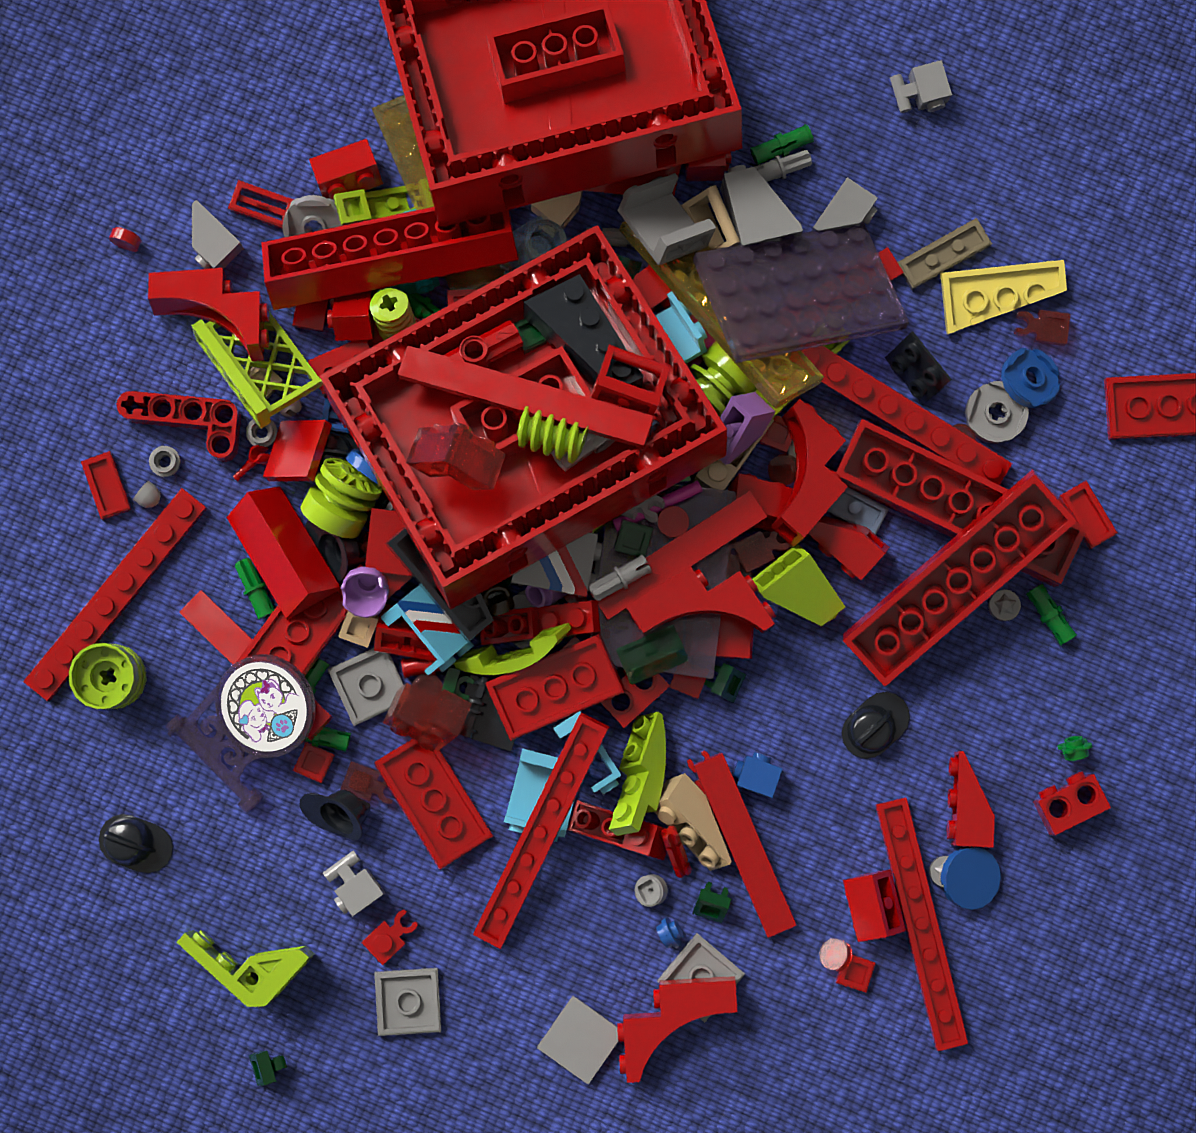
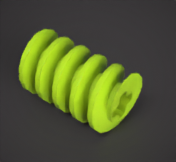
M387 288L374 294L370 301V311L383 340L416 323L406 293L401 290Z
M526 406L517 430L518 445L524 448L530 441V448L533 452H536L543 445V454L546 456L550 455L555 449V457L558 460H561L568 453V462L573 464L582 453L589 426L586 427L583 433H579V422L575 421L572 427L567 429L566 418H562L558 425H555L554 414H550L545 421H542L541 410H538L533 417H530L529 406Z

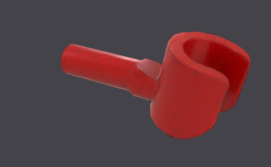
M252 446L248 454L249 459L233 475L234 479L239 481L256 464L267 465L270 454L265 452L268 450V447Z

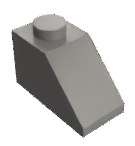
M847 177L813 226L810 234L814 237L857 230L862 222L868 225L878 210L874 207L878 197Z
M197 200L192 203V248L197 254L194 259L203 269H224L244 248L240 241Z

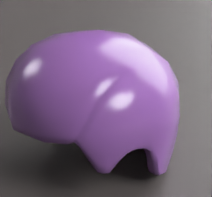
M359 567L350 570L343 579L341 586L343 594L342 604L354 616L363 618L378 615L385 607L389 596V586L382 572L375 568Z

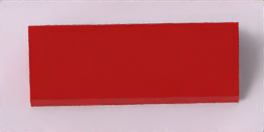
M280 486L247 492L226 517L287 620L341 589Z

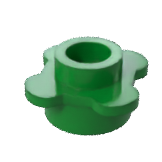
M1082 736L1068 737L1064 740L1065 743L1057 745L1058 750H1062L1064 759L1067 761H1076L1088 757V749L1093 747L1092 743H1088L1087 739Z

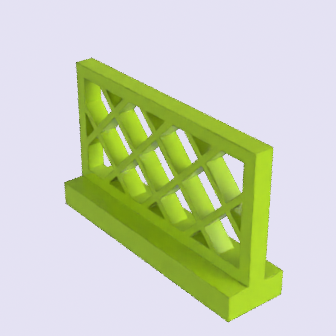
M270 311V319L268 323L264 322V329L275 331L277 335L275 342H269V348H264L272 350L269 362L251 361L250 356H248V359L235 357L233 355L235 345L243 346V344L233 334L232 337L219 335L215 329L219 328L220 325L211 321L204 323L202 319L191 325L197 343L260 429L271 423V416L323 386L321 379ZM278 351L288 352L293 355L291 365L275 363ZM251 367L267 369L265 380L251 379L249 377ZM273 370L289 372L286 384L270 382ZM294 373L308 375L311 379L310 382L303 386L291 385ZM268 389L284 391L282 399L270 405L266 400Z

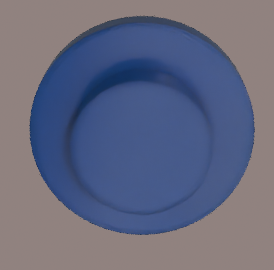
M664 918L662 924L656 927L662 943L668 949L673 946L675 948L681 946V938L684 937L680 925L676 920L671 922L669 918Z

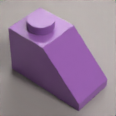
M756 392L732 396L720 417L727 428L726 456L720 459L725 465L730 464L763 435L776 412Z

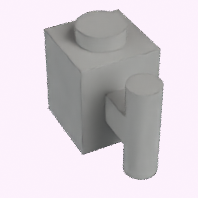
M942 60L912 68L908 76L910 84H904L902 74L890 77L900 113L912 110L909 101L911 98H915L918 111L928 109V112H934L946 107L945 104L948 103L952 96Z
M354 850L323 872L329 882H332L338 876L345 882L335 890L338 897L334 901L344 914L350 912L352 917L385 894V891L368 868L363 869L357 875L354 873L351 867L360 861L359 856Z

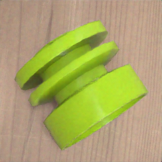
M715 341L707 349V352L701 356L708 367L707 370L696 364L690 367L691 373L696 378V381L719 417H721L734 394L752 393L762 385L760 378L751 367L733 350L719 341Z
M336 458L325 459L320 469L321 472H318L316 475V485L310 487L300 509L303 515L319 528L342 538H356L367 521L368 514L366 511L374 508L375 500L379 499L383 489L354 468L349 462Z
M99 643L82 649L72 660L69 670V685L75 697L85 706L95 709L125 708L139 698L147 681L146 667L141 657L131 648L120 644ZM108 671H114L113 675L117 678L116 682H109Z

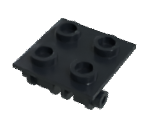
M913 331L884 357L890 364L891 369L900 376L908 386L911 394L922 405L943 390L944 386L952 380Z
M471 673L470 677L474 679V684L468 683L464 693L469 695L470 698L462 700L452 733L512 751L515 739L510 741L485 685L491 679Z

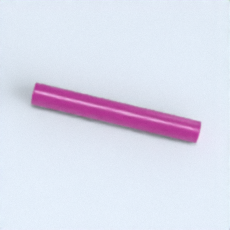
M698 480L662 496L665 507L653 506L650 508V511L658 513L669 506H673L702 492L703 490ZM638 512L635 520L620 516L612 520L618 532L621 519L637 523L645 519L642 513Z

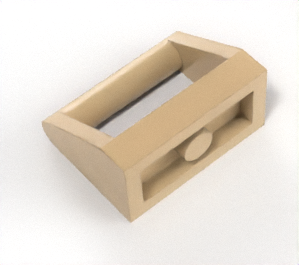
M716 185L707 188L681 205L694 224L710 218L716 226L708 247L697 251L701 263L720 260L729 255L738 246L740 240ZM709 202H710V204H711V206H712V209H713V211H714V213H715V216H716V218H717V220H718V223H719V225H720V227H721V230H722V232H723V234H724V237H725V239H726V242H724V240H723V238H722V236H721V233H720V231H719V229H718V226H717V224H716V221H715V219H714V217H713V214H712V212H711V210H710V207H709V205H708Z

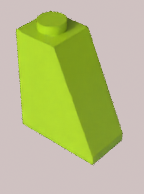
M798 544L790 548L752 579L758 588L757 592L763 598L820 626L833 620L845 608V605L812 556Z

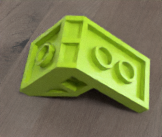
M195 930L185 932L176 942L247 1007L267 1006L273 1002L315 955L307 946L260 952L250 956L237 969L236 965L238 962L225 951L219 953L212 946L215 943L214 940L202 930L199 932ZM252 972L258 975V982L251 977Z

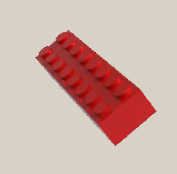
M430 207L261 242L264 283L273 310L321 302L331 298L349 296L365 291L413 283L428 278L442 277L457 272L519 260L509 210L440 228L435 209Z
M861 419L835 470L841 477L842 482L849 488L952 538L1008 491V489L864 419ZM1075 523L1020 571L1052 587L1060 585L1088 528Z
M1032 469L844 632L843 642L884 687L887 686L1077 522L1075 515Z

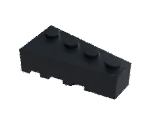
M580 274L524 301L523 318L531 326L534 325L550 345L553 344L556 348L563 346L572 363L585 375V379L593 387L609 344L627 351ZM611 359L606 376L642 388L643 375L638 368Z
M405 527L385 543L465 640L470 641L494 621L481 593L450 610L434 582L429 567Z

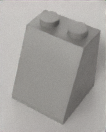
M745 165L728 169V173H725L723 176L720 190L724 205L740 240L736 247L738 259L798 244L803 232L802 225L755 167L746 168Z

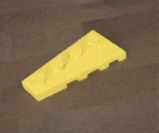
M1064 260L940 273L946 334L1067 291Z

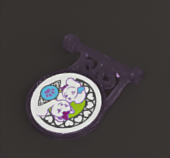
M257 654L233 664L223 674L219 684L188 718L186 716L182 718L178 714L165 728L169 731L167 734L170 737L176 733L241 799L238 806L247 814L264 798V795L256 787L250 791L240 781L243 770L253 760L263 757H279L291 752L302 744L308 737L314 724L316 714L315 699L307 679L293 664L277 656ZM215 701L217 716H208L202 720L200 724L201 733L198 728V721L201 715ZM209 724L214 725L217 730L216 735L214 737L205 736L213 732V729L209 727ZM226 747L233 748L236 753L235 758L232 751L224 755V760L228 765H236L232 772L221 761L222 751Z

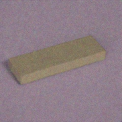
M975 218L898 261V264L904 272L903 277L907 284L913 290L940 275V273L951 269L990 247L992 243L978 219Z

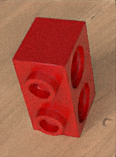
M386 604L380 612L376 625L374 651L436 661L435 656L402 616L391 625H386L380 616L394 606Z
M645 658L640 663L637 659H634L622 670L626 675L621 679L626 690L623 694L629 698V707L626 710L618 711L614 709L611 703L612 698L600 702L623 729L670 687ZM645 672L651 676L652 686L650 688L642 690L635 685L634 679L638 673Z
M1083 771L1066 778L1068 784L1059 789L1052 785L1038 792L1040 798L1033 801L1049 835H1057L1111 808L1094 774L1084 775ZM1082 786L1087 787L1091 792V798L1086 804L1081 803L1077 797V792ZM1054 800L1060 801L1063 805V812L1057 818L1053 817L1049 811V806Z

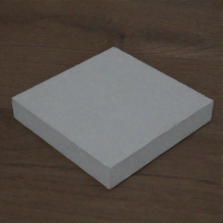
M373 648L328 669L353 726L411 700L389 653L374 651Z
M696 933L657 979V982L659 983L660 980L735 976L737 985L745 973ZM711 1015L701 1017L700 1019L706 1022Z
M438 968L374 972L378 1036L442 1031Z
M573 995L542 1038L537 1049L586 1084H589L618 1043L617 1026Z

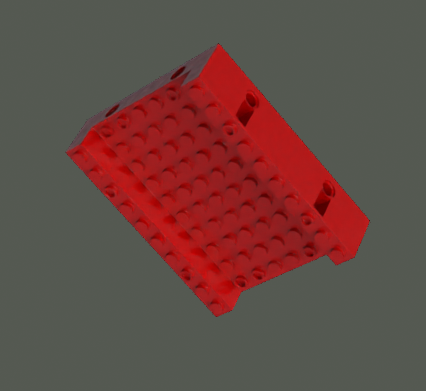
M378 0L440 228L742 149V109L706 0Z
M598 225L320 375L329 403L343 427H347L429 567L434 582L450 610L725 457L727 452V428ZM580 274L627 351L670 366L662 393L670 405L668 409L673 410L678 421L665 429L658 426L648 436L645 449L615 441L598 454L593 452L565 472L556 463L552 454L548 456L543 454V445L536 452L531 451L530 441L524 448L519 447L517 430L522 416L521 413L399 379L397 374L407 346L444 355L459 347L462 340L472 335L480 336L508 320L515 323L524 319V301ZM549 343L525 355L521 348H518L495 360L488 366V369L586 397H591L594 388L585 379V375L572 363L563 346L556 348L553 344L550 345ZM473 351L469 353L467 357L471 359L479 358L482 355V353L479 351ZM650 373L654 380V385H656L659 376Z

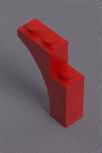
M223 268L149 273L148 300L154 316L187 315L216 323L231 332L243 344L251 361H264V348H269V333L267 329H264V322H269L270 314L268 303H263L260 291L233 293L231 279L226 280Z
M801 399L782 417L793 439L797 469L791 496L783 511L771 524V527L793 547L806 537L848 487L842 482L841 477L835 471L829 470L825 466L846 440L840 435L836 427L825 422L817 414L814 407L804 403Z
M690 565L626 606L627 612L643 636L664 623L695 614H718L733 617L753 626L763 634L774 627L775 623L772 619L776 617L770 605L766 601L761 603L755 595L758 588L749 575L744 577L739 571L707 591L705 588L709 585L707 579L700 569L694 571Z
M735 976L660 980L659 989H653L654 1008H660L661 1012L624 1014L623 1023H617L618 1042H624L625 1055H619L620 1074H626L627 1083L640 1082L644 1067L653 1051L669 1034L679 1027L701 1017L737 1012Z

